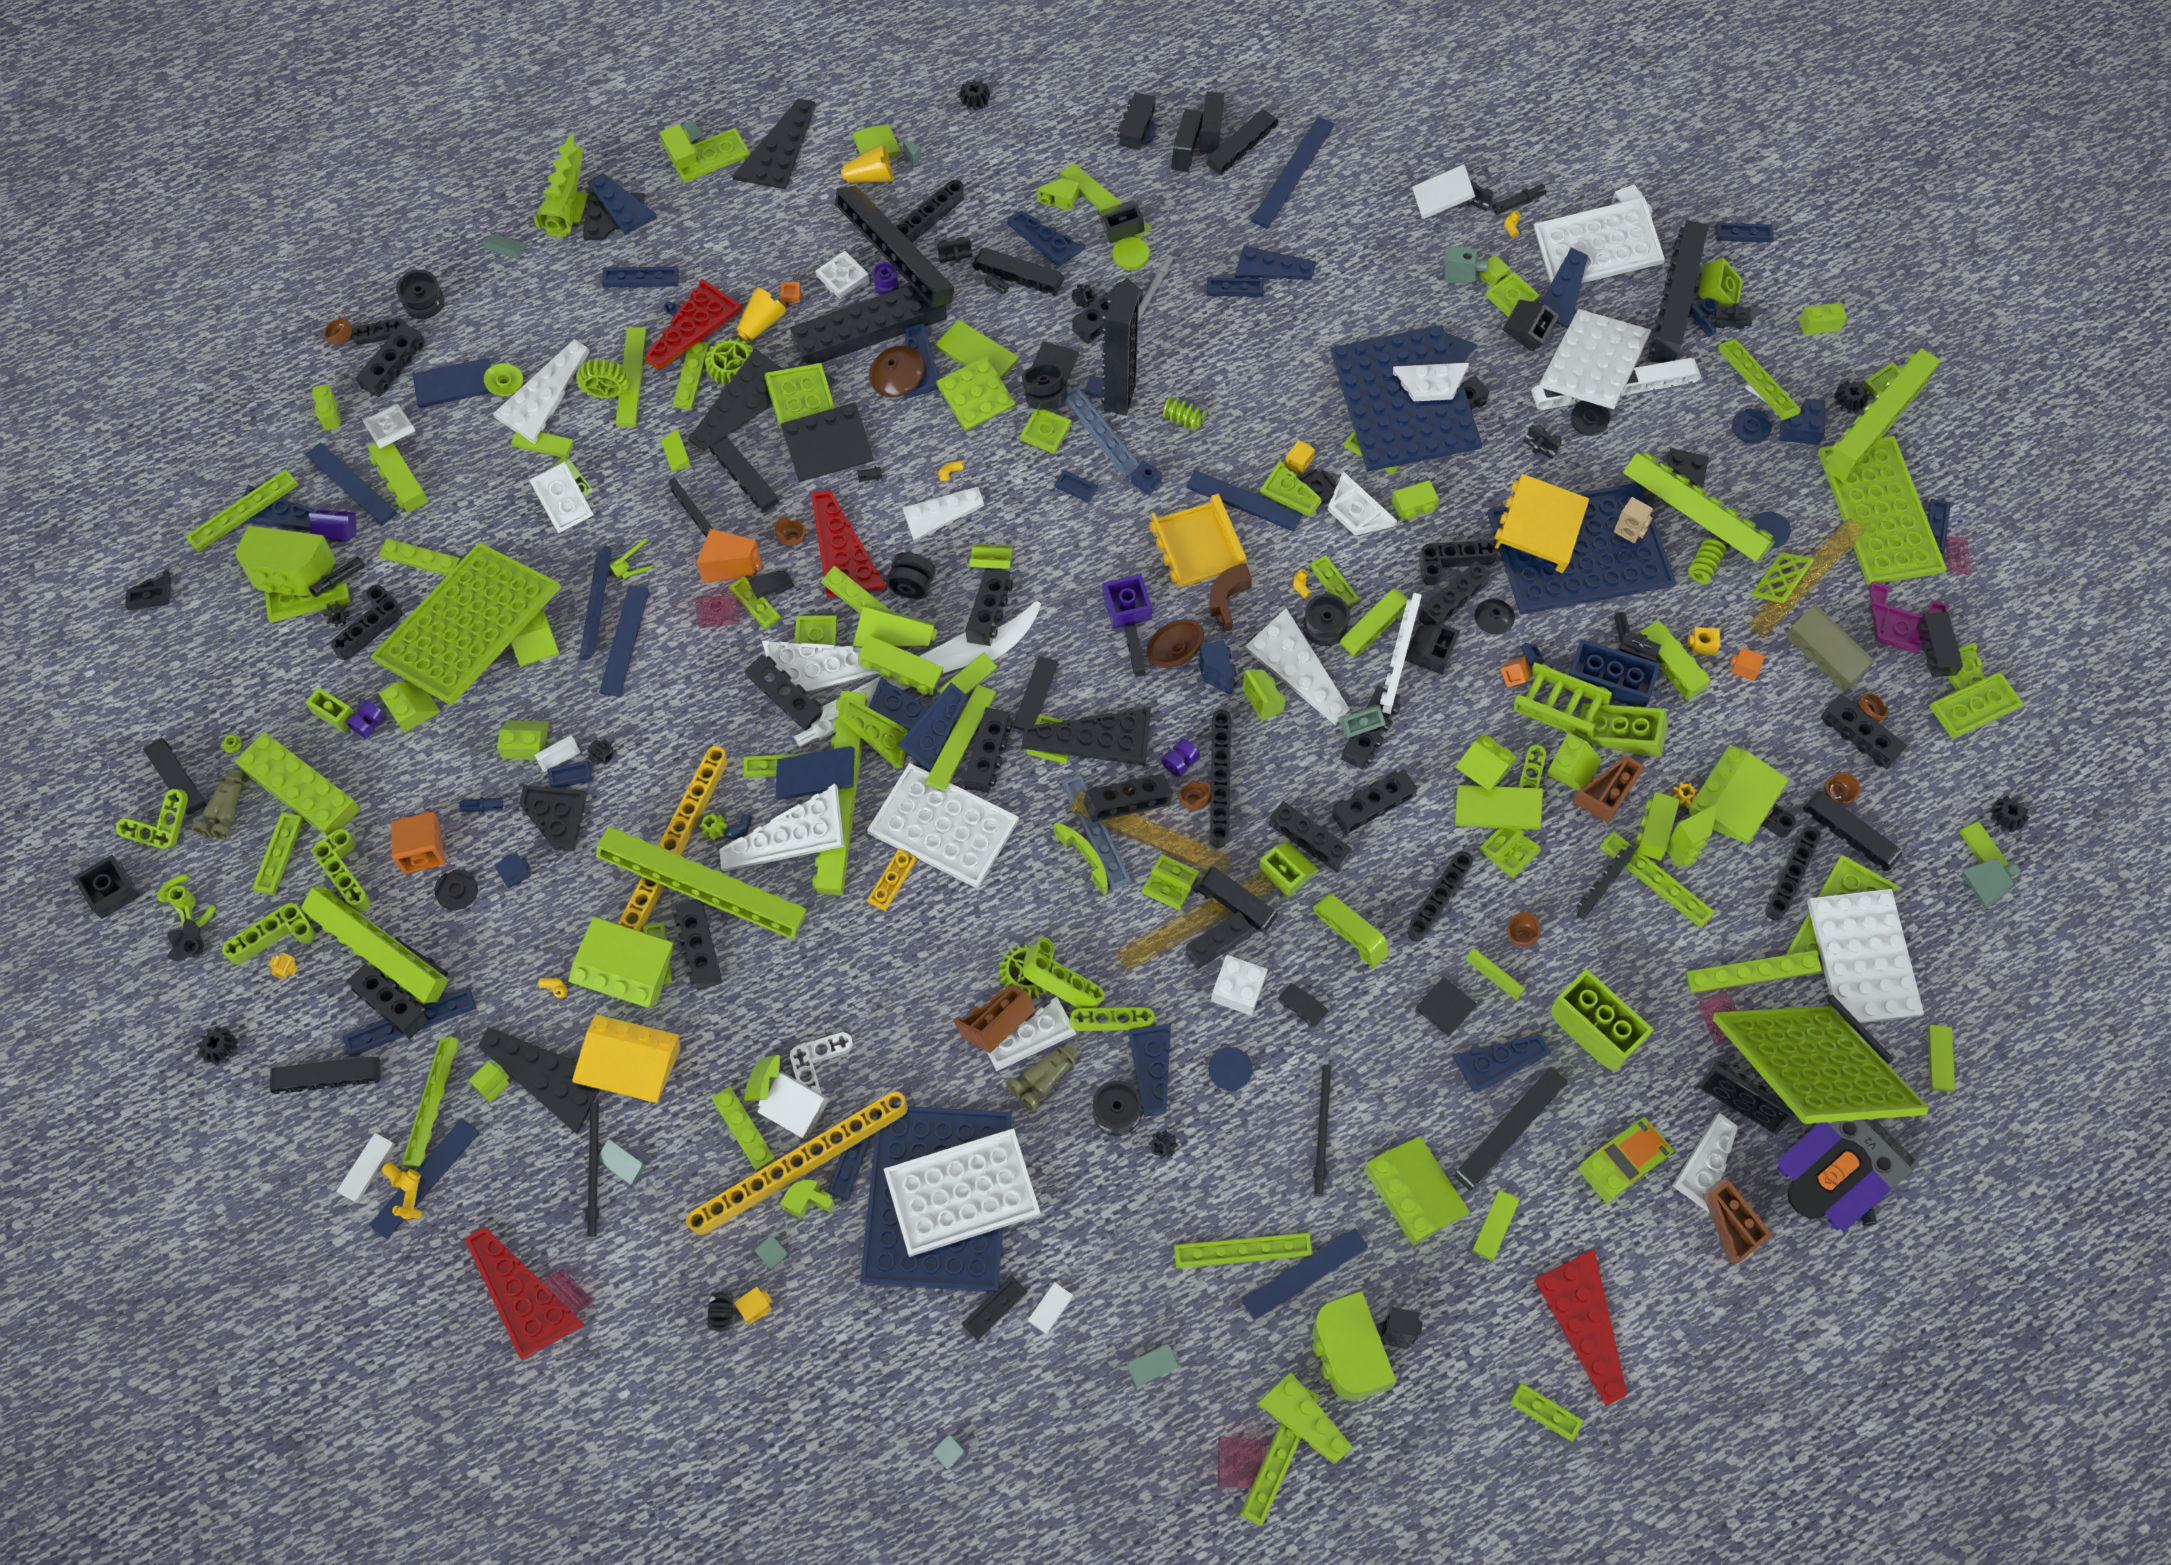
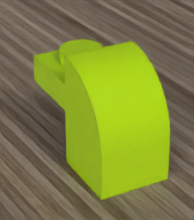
M801 1180L793 1184L780 1203L783 1210L801 1219L811 1203L829 1213L835 1207L830 1194L822 1190L818 1193L820 1186L814 1180Z

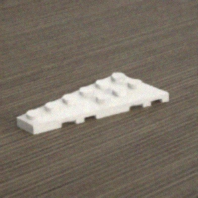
M1287 608L1245 646L1247 652L1335 726L1339 723L1338 717L1349 713V707Z
M833 784L828 787V790L821 794L817 793L811 797L812 799L802 805H796L770 820L771 822L765 826H759L751 834L744 838L740 837L719 849L721 870L729 871L844 847L838 786Z

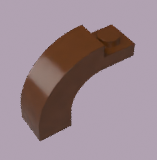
M1246 563L1233 566L1222 572L1211 588L1209 600L1210 616H1216L1218 626H1222L1224 632L1231 631L1233 627V620L1227 600L1237 592L1251 589L1252 578Z

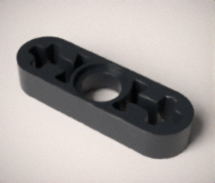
M396 318L357 326L352 329L351 337L354 343L358 345L387 340L397 329V326L401 323H406L403 319ZM384 329V332L382 334H375L376 330Z
M1135 623L1124 624L1129 652H1131L1130 659L1134 677L1145 676V666Z

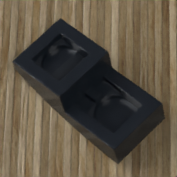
M786 570L762 574L748 580L757 599L773 592L777 595L795 587Z
M1292 983L1289 984L1278 998L1282 1005L1296 1012L1300 1019L1314 1027L1328 1012L1324 1005Z

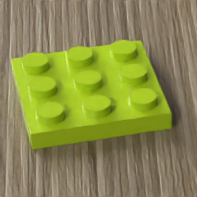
M987 356L936 382V385L965 432L1014 407L1016 404Z
M821 363L765 373L764 377L779 428H781L780 423L835 408Z

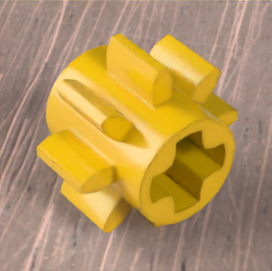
M1682 782L1679 783L1678 788L1674 787L1671 793L1674 794V798L1680 799L1678 808L1686 806L1689 809L1698 789H1694L1691 783L1683 784Z
M280 953L276 957L272 956L268 964L272 969L271 974L281 979H287L290 975L294 976L298 969V966L294 963L296 959L285 953Z

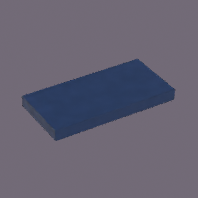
M489 358L413 373L418 407L423 408L491 393L484 384V374L491 367Z
M848 746L777 759L775 798L784 800L819 794L828 790V787L833 784L838 786V790L853 788L855 748Z

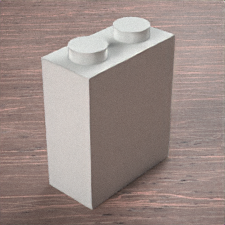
M779 1072L778 1078L772 1079L769 1084L771 1088L768 1092V1099L759 1102L758 1106L760 1108L758 1113L801 1138H809L830 1099L786 1073Z

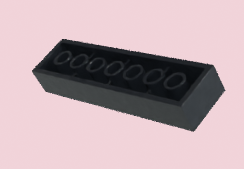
M1686 220L1684 227L1680 226L1673 246L1675 253H1672L1669 263L1672 268H1669L1667 272V282L1663 289L1664 297L1661 299L1660 312L1656 319L1657 327L1654 329L1653 342L1649 349V354H1652L1651 361L1665 363L1675 361L1682 346L1709 227L1708 224Z
M909 285L790 327L792 341L801 360L812 365L824 363L905 334V328L924 323L926 327L946 320V305L931 307Z
M1115 287L1114 293L1110 294L1107 305L1109 309L1104 311L1102 322H1104L1102 334L1104 335L1102 346L1104 347L1102 352V358H1104L1102 363V370H1104L1102 381L1104 382L1102 385L1103 396L1101 403L1104 404V411L1127 416L1136 387L1139 292Z

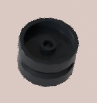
M423 269L412 270L400 277L397 282V294L405 312L410 317L428 319L438 314L443 308L445 298L436 277L431 272Z
M1040 363L1031 366L1023 373L1022 382L1025 389V399L1028 406L1033 409H1052L1060 406L1067 399L1068 392L1065 384V375L1061 366L1053 363Z
M911 552L897 553L893 558L891 570L888 572L886 585L897 595L915 600L924 599L929 593L930 583L934 579L936 567L930 560L919 554Z
M1321 594L1311 599L1305 609L1303 630L1306 637L1311 642L1320 646H1331L1339 643L1347 632L1350 619V610L1347 603L1342 598L1333 594Z
M1114 1080L1106 1082L1098 1088L1093 1098L1092 1111L1097 1127L1107 1135L1117 1137L1127 1135L1133 1131L1140 1122L1142 1101L1140 1094L1134 1086L1125 1081Z

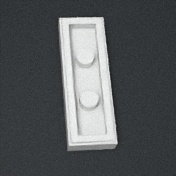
M374 1133L336 1192L358 1203L395 1144Z

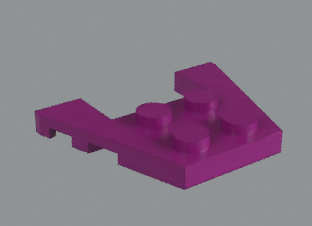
M1871 582L1869 593L1876 641L1917 653L1922 644L1921 635L1917 632V623L1922 615L1886 605L1890 587ZM1931 600L1927 613L1947 612L1950 605Z

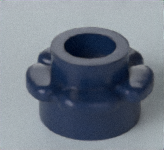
M1706 298L1699 307L1708 316L1711 314L1715 315V308L1718 307V303L1712 298Z

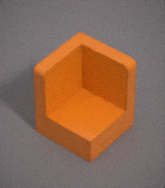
M781 282L780 300L785 309L787 302H800V298H802L800 282Z
M1525 656L1508 660L1500 668L1507 687L1525 683L1532 676V671Z

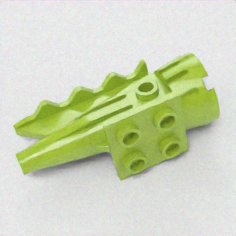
M571 134L567 138L566 143L558 147L561 157L553 161L556 172L548 176L551 186L543 191V194L546 195L545 201H543L534 217L535 225L539 229L542 227L546 230V234L554 237H565L567 233L570 234L572 224H580L589 197L588 193L577 192L584 150L580 146H574L575 137Z

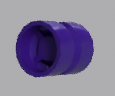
M889 262L878 263L873 269L876 292L881 296L898 290L897 270Z
M364 700L357 708L358 713H353L346 721V724L355 733L368 739L375 731L374 726H379L386 718V715L375 704Z
M1181 738L1173 746V750H1169L1161 758V762L1170 773L1180 778L1188 770V765L1192 766L1200 758V753L1190 741Z

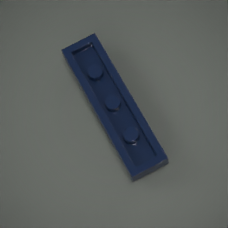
M678 267L603 268L602 273L603 287L678 286L679 282Z

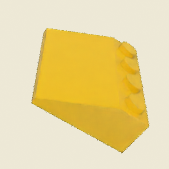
M595 1014L587 1030L572 1081L658 1103L681 1049L679 1035Z

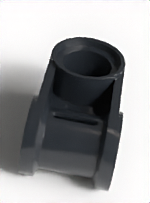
M1775 803L1761 826L1779 837H1787L1796 824V818L1793 814ZM1781 823L1786 824L1788 827L1782 826Z

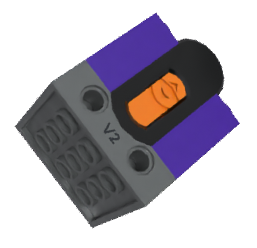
M1876 1119L1834 1121L1832 1123L1820 1122L1776 1161L1779 1165L1777 1169L1786 1178L1790 1176L1793 1179L1788 1185L1787 1191L1788 1200L1793 1209L1801 1216L1810 1219L1821 1218L1827 1215L1829 1217L1827 1221L1835 1230L1841 1229L1843 1232L1914 1171L1919 1163Z

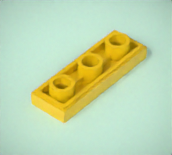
M898 849L868 897L867 903L886 912L918 860L917 857ZM895 877L893 881L889 880V878Z

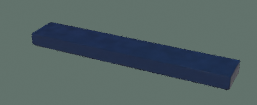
M321 442L305 454L313 464L381 526L397 514L396 510Z
M1194 470L1186 486L1187 489L1209 498L1212 495L1219 494L1222 503L1295 532L1303 513Z
M604 546L596 554L579 655L581 660H588L595 654L612 551L607 546Z
M628 586L599 691L602 695L621 697L648 599L649 588Z
M467 988L441 998L437 1002L423 1005L422 1007L426 1010L424 1015L429 1022L421 1030L477 1009L471 989ZM384 1020L345 1035L343 1040L348 1056L351 1058L405 1036Z
M461 1118L416 1170L421 1177L414 1208L480 1134L477 1129ZM401 1188L369 1224L387 1240L405 1220L401 1216H395L392 1213L395 1206H403L406 1191Z
M1354 1228L1241 1302L1253 1321H1256L1368 1249V1245L1357 1229Z

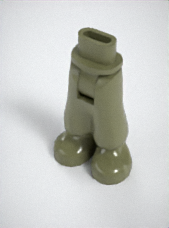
M228 769L226 776H222V781L217 785L211 800L203 811L205 822H194L191 827L193 832L204 837H216L221 840H228L231 837L232 832L229 827L235 819L237 802L244 784L242 781L244 772Z
M1068 1042L1063 1048L1059 1047L1040 1062L1027 1069L1023 1073L1021 1081L1009 1078L1006 1081V1085L1018 1099L1021 1098V1102L1027 1109L1034 1112L1039 1107L1038 1100L1049 1094L1060 1078L1075 1064L1074 1060L1080 1056V1052ZM1033 1087L1031 1092H1027V1090Z

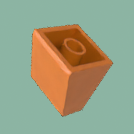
M711 528L696 561L703 582L739 579L743 576L746 578L754 577L756 571H760L762 567L760 549H758L756 540Z
M422 812L417 816L401 817L391 822L392 858L403 874L446 864L439 819L434 812Z

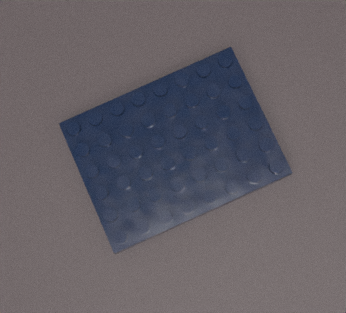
M1443 325L1330 347V353L1366 472L1482 449V441L1462 383L1451 400L1413 401L1409 396V392L1401 385V380L1393 374V367L1455 363Z
M1638 482L1576 493L1589 498V502L1569 564L1563 573L1555 570L1557 563L1503 543L1499 546L1500 555L1520 615L1675 587L1676 580L1654 519H1652L1647 527L1648 530L1644 537H1639L1635 544L1614 532L1622 510L1631 497L1648 505L1643 488ZM1505 506L1488 509L1487 515L1494 536L1498 528H1502L1503 524L1500 523L1503 512L1508 510Z
M892 1105V1106H891V1108H898V1107H899L898 1105ZM908 1106L904 1116L875 1132L861 1284L998 1292L1003 1227L909 1257L884 1169L1010 1130L1012 1112ZM877 1112V1120H878V1119L881 1118V1116H882V1113H880V1112Z

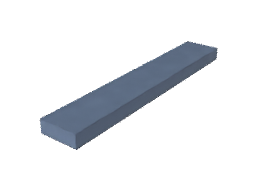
M1075 386L1068 390L1067 399L1065 400L1067 406L1125 479L1129 478L1139 465L1137 460L1079 387Z
M1082 774L1063 781V787L1087 839L1102 861L1111 890L1130 884L1131 879L1104 821L1092 822L1083 804L1086 790L1089 789Z

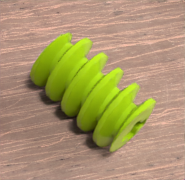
M1170 395L1164 406V419L1170 417L1171 422L1177 420L1178 425L1184 423L1185 428L1191 426V430L1196 431L1204 422L1207 410L1205 409L1201 414L1199 406L1194 411L1192 403L1187 408L1185 400L1180 405L1179 398L1177 397L1172 401L1173 395Z
M1715 539L1703 541L1688 569L1690 577L1701 584H1709L1724 557V553L1727 551L1725 545Z

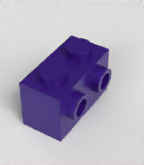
M315 509L309 513L310 534L323 535L325 540L332 538L337 539L338 542H349L357 534L356 512Z

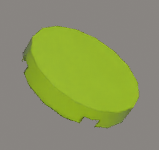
M1128 237L1119 240L1114 245L1113 260L1117 266H1121L1125 270H1138L1144 267L1149 260V247L1140 238Z

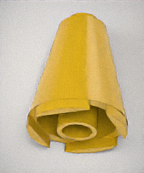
M883 144L843 165V169H841L843 180H847L848 183L894 181L893 169L890 170L891 161Z
M759 287L753 291L736 329L738 332L737 336L743 341H753L786 313L785 307L778 300L774 301L770 293Z

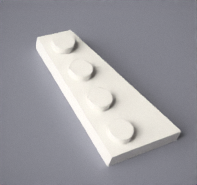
M975 487L903 507V512L912 539L916 543L926 535L933 534L939 528L945 525L948 526L954 520L983 507L984 502L979 488Z

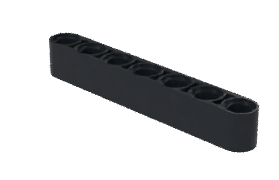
M1223 709L1214 712L1211 725L1209 840L1211 845L1216 848H1222L1228 843L1230 821L1231 715ZM1222 720L1226 723L1219 724L1217 721ZM1217 739H1223L1225 742L1220 743ZM1221 757V758H1224L1225 760H1224V761H1218V760H1216V758ZM1217 776H1222V777H1224L1225 779H1224V780H1217L1216 777H1217ZM1222 795L1224 799L1220 800L1217 799L1215 796ZM1221 814L1224 818L1218 819L1215 815ZM1220 833L1224 835V837L1217 838L1214 835Z
M1550 1067L1459 1167L1453 1177L1471 1191L1476 1183L1478 1184L1488 1173V1170L1497 1163L1503 1153L1531 1125L1530 1123L1540 1115L1546 1105H1549L1558 1092L1565 1087L1568 1081Z

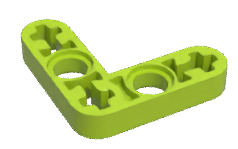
M172 789L166 793L157 826L133 818H123L117 822L116 832L121 837L160 849L174 847L188 802L186 792L182 789ZM174 795H177L179 802L173 799ZM169 813L175 816V822L172 825L167 822ZM125 824H127L128 827L136 828V830L127 831V829L124 828ZM145 828H148L151 833L148 839H145L142 835V831ZM166 836L168 842L165 843V840L157 839V837Z

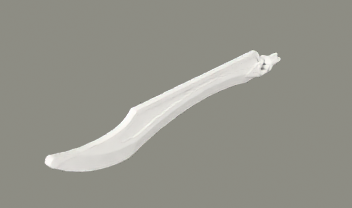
M1038 601L1034 602L1016 618L998 627L997 637L992 640L991 646L967 643L965 632L919 657L944 667L943 674L967 667L983 652L994 661L1023 638L1036 619L1041 604ZM880 677L851 691L866 693L868 698L867 707L870 705ZM883 677L887 680V682L894 686H897L901 690H905L911 687L910 685H901L898 682V680L894 678ZM837 699L823 706V714L820 720L812 723L810 729L794 736L799 747L815 739L821 741L836 732L834 729V718L838 717L839 710H836Z

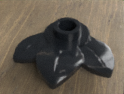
M185 919L183 930H174L167 934L173 946L167 955L170 959L183 961L187 957L196 958L202 954L204 942L199 937L200 928L194 921Z

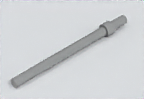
M1167 255L1163 264L1159 265L1156 271L1157 275L1139 305L1138 323L1162 279L1166 278L1169 272L1168 268L1174 259L1171 255Z

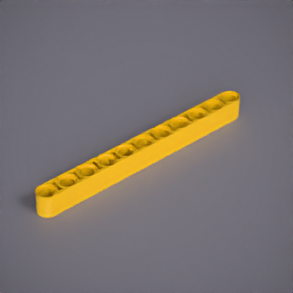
M712 746L706 752L658 846L667 850L669 846L676 845L674 849L667 851L674 854H682L727 766L728 760L722 747ZM715 757H721L717 761L713 760ZM707 774H712L710 778H704ZM697 792H703L702 795L695 796ZM688 810H694L691 814H686ZM685 827L683 831L676 832L678 828ZM642 877L618 924L642 932L643 926L651 915L665 886L656 883V885L649 887V883L654 881ZM648 900L646 904L638 905L640 901ZM638 919L636 923L629 924L630 920Z
M899 1092L887 1094L691 1211L686 1219L688 1227L697 1235L707 1234L901 1118L908 1110L904 1096ZM895 1101L902 1102L898 1108H891ZM875 1113H882L881 1118L872 1120V1116ZM862 1124L860 1131H852L855 1125ZM836 1136H843L840 1143H833ZM816 1148H823L820 1155H813ZM803 1159L801 1166L794 1167L796 1160ZM784 1171L781 1178L774 1179L776 1172ZM764 1183L761 1190L754 1191L756 1184ZM744 1195L741 1202L734 1203L736 1196ZM724 1207L721 1214L714 1215L716 1208ZM703 1218L702 1225L695 1227L696 1220Z

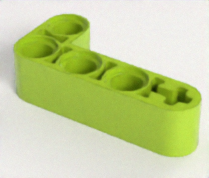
M1397 588L1392 589L1341 639L1340 644L1356 658L1397 618L1400 621L1402 620L1408 599Z
M338 829L316 843L312 853L347 903L356 911L364 912L370 906V899L341 860V858L354 850L355 841L348 831ZM336 867H339L337 871L333 872ZM351 882L349 886L344 887L346 883ZM355 894L359 896V901H356L353 897Z
M1328 893L1313 906L1314 912L1328 926L1359 950L1361 960H1365L1370 965V969H1374L1389 956L1387 941L1382 933L1333 894Z
M287 903L225 942L222 947V953L231 963L241 964L289 933L300 943L308 944L314 940L316 932L300 908L294 903ZM296 913L293 918L289 919L292 914ZM277 925L274 930L270 931L273 926ZM307 929L304 934L300 935L302 930ZM258 937L255 942L251 943L254 938Z
M1040 938L1027 950L1022 972L1029 981L1077 1008H1095L1104 1000L1105 994L1102 988L1052 960L1054 945L1048 938Z

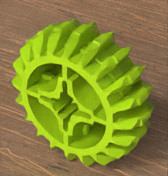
M731 337L729 341L722 339V343L716 342L715 347L710 346V352H706L705 365L711 379H715L717 384L722 382L725 386L738 372L752 353L753 348L751 345H747L745 340L741 342L737 338L733 341Z
M589 359L588 362L585 361L582 365H579L576 375L578 387L581 388L582 392H587L588 396L593 395L594 398L609 399L613 397L616 399L620 393H627L630 383L625 366H620L618 362L614 363L612 360Z
M1028 943L1024 944V948L1017 944L1016 951L1010 948L1008 950L1009 955H1003L1004 962L999 963L1001 970L998 971V974L1002 977L1000 983L1005 984L1004 990L1014 985L1026 991L1030 1000L1033 994L1036 999H1039V992L1041 991L1042 994L1046 995L1047 990L1036 984L1025 985L1031 981L1023 975L1024 961L1020 959L1025 958L1029 947ZM1011 967H1014L1019 973L1017 982L1010 975Z

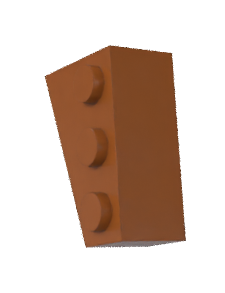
M1626 755L1607 769L1601 776L1596 777L1586 787L1577 791L1572 802L1605 822L1610 823L1645 766Z
M1014 985L989 999L990 1002L983 1007H974L971 1009L972 1013L962 1019L957 1017L953 1020L963 1039L991 1053L1035 1011L1028 993Z
M1728 1179L1719 1180L1703 1193L1730 1263L1739 1264L1773 1235Z

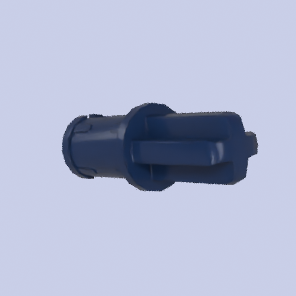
M1696 302L1692 303L1689 314L1694 319L1695 325H1699L1707 337H1711L1716 333V329L1708 320V314H1705Z
M480 797V799L461 800L459 807L461 812L480 811L484 813V811H503V798Z

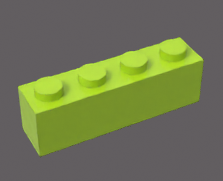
M393 442L382 448H379L376 443L368 447L371 453L368 456L374 467L378 465L380 468L377 472L381 479H387L388 483H386V486L391 494L395 493L397 495L394 499L400 509L404 507L408 513L429 502Z
M1658 620L1639 632L1638 636L1648 635V640L1661 644L1655 662L1661 664L1660 670L1687 701L1707 689L1711 682L1709 675L1697 665L1694 657L1684 650L1681 642L1671 635L1667 626Z
M869 635L858 655V663L862 668L866 670L873 669L885 678H894L901 685H910L917 688L918 692L926 695L928 693L934 694L943 675L944 667Z

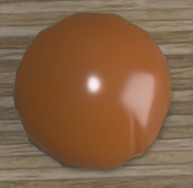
M339 316L338 319L327 324L323 336L334 345L344 344L352 335V326L346 318Z
M784 516L775 523L776 538L781 544L786 546L798 545L806 536L805 526L798 519L793 521L788 516Z
M1868 693L1859 698L1857 706L1877 722L1888 717L1886 713L1889 708L1884 706L1883 701L1878 695Z
M1847 772L1831 776L1824 785L1825 794L1840 805L1854 801L1861 790L1857 778Z
M1192 780L1179 791L1180 803L1189 810L1203 809L1210 802L1211 788L1205 780L1202 783Z
M1520 912L1511 917L1507 932L1513 944L1529 947L1538 941L1541 927L1537 917L1532 913Z

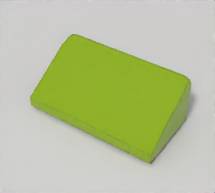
M676 429L661 440L672 472L691 467L678 429Z

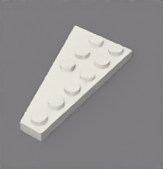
M574 339L493 413L495 418L515 432L517 431L533 444H536L539 432L544 430L546 427L545 422L549 416L553 415L565 395L567 385H571L574 380V373L590 353L588 348Z
M1413 593L1412 600L1408 599L1390 664V667H1394L1393 673H1388L1385 685L1389 686L1388 692H1383L1380 704L1384 705L1382 712L1388 714L1391 713L1421 594Z
M762 641L766 657L770 656L777 663L775 667L779 671L785 670L792 677L790 681L795 686L797 684L801 685L807 693L879 675V672L873 669L866 670L860 666L858 655L861 648ZM771 673L772 680L776 677L773 673ZM783 687L779 693L786 696L791 690L788 687Z

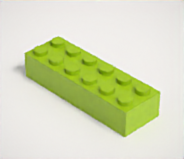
M263 732L234 761L244 774L297 815L302 816L306 822L326 837L338 829H343L361 810L352 798L266 732Z

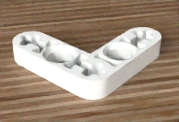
M842 1032L794 1047L791 1050L790 1059L796 1080L808 1087L811 1086L812 1089L821 1093L813 1064L848 1053L853 1047L851 1036ZM844 1038L845 1041H849L846 1043V1047L842 1048L841 1045L834 1046L835 1051L832 1052V1048L829 1042L832 1041L833 1045H836L840 1043V1039ZM819 1045L828 1047L824 1055H818L815 1050ZM798 1052L806 1054L803 1056L805 1066L801 1067L799 1059H794V1057H797ZM808 1071L812 1073L810 1081L803 1082L800 1080L803 1072Z

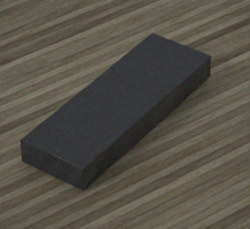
M1011 1275L998 1288V1292H994L962 1323V1326L978 1342L1028 1291Z

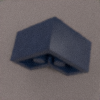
M1805 398L1800 414L1781 421L1779 441L1819 445L1825 434V400Z

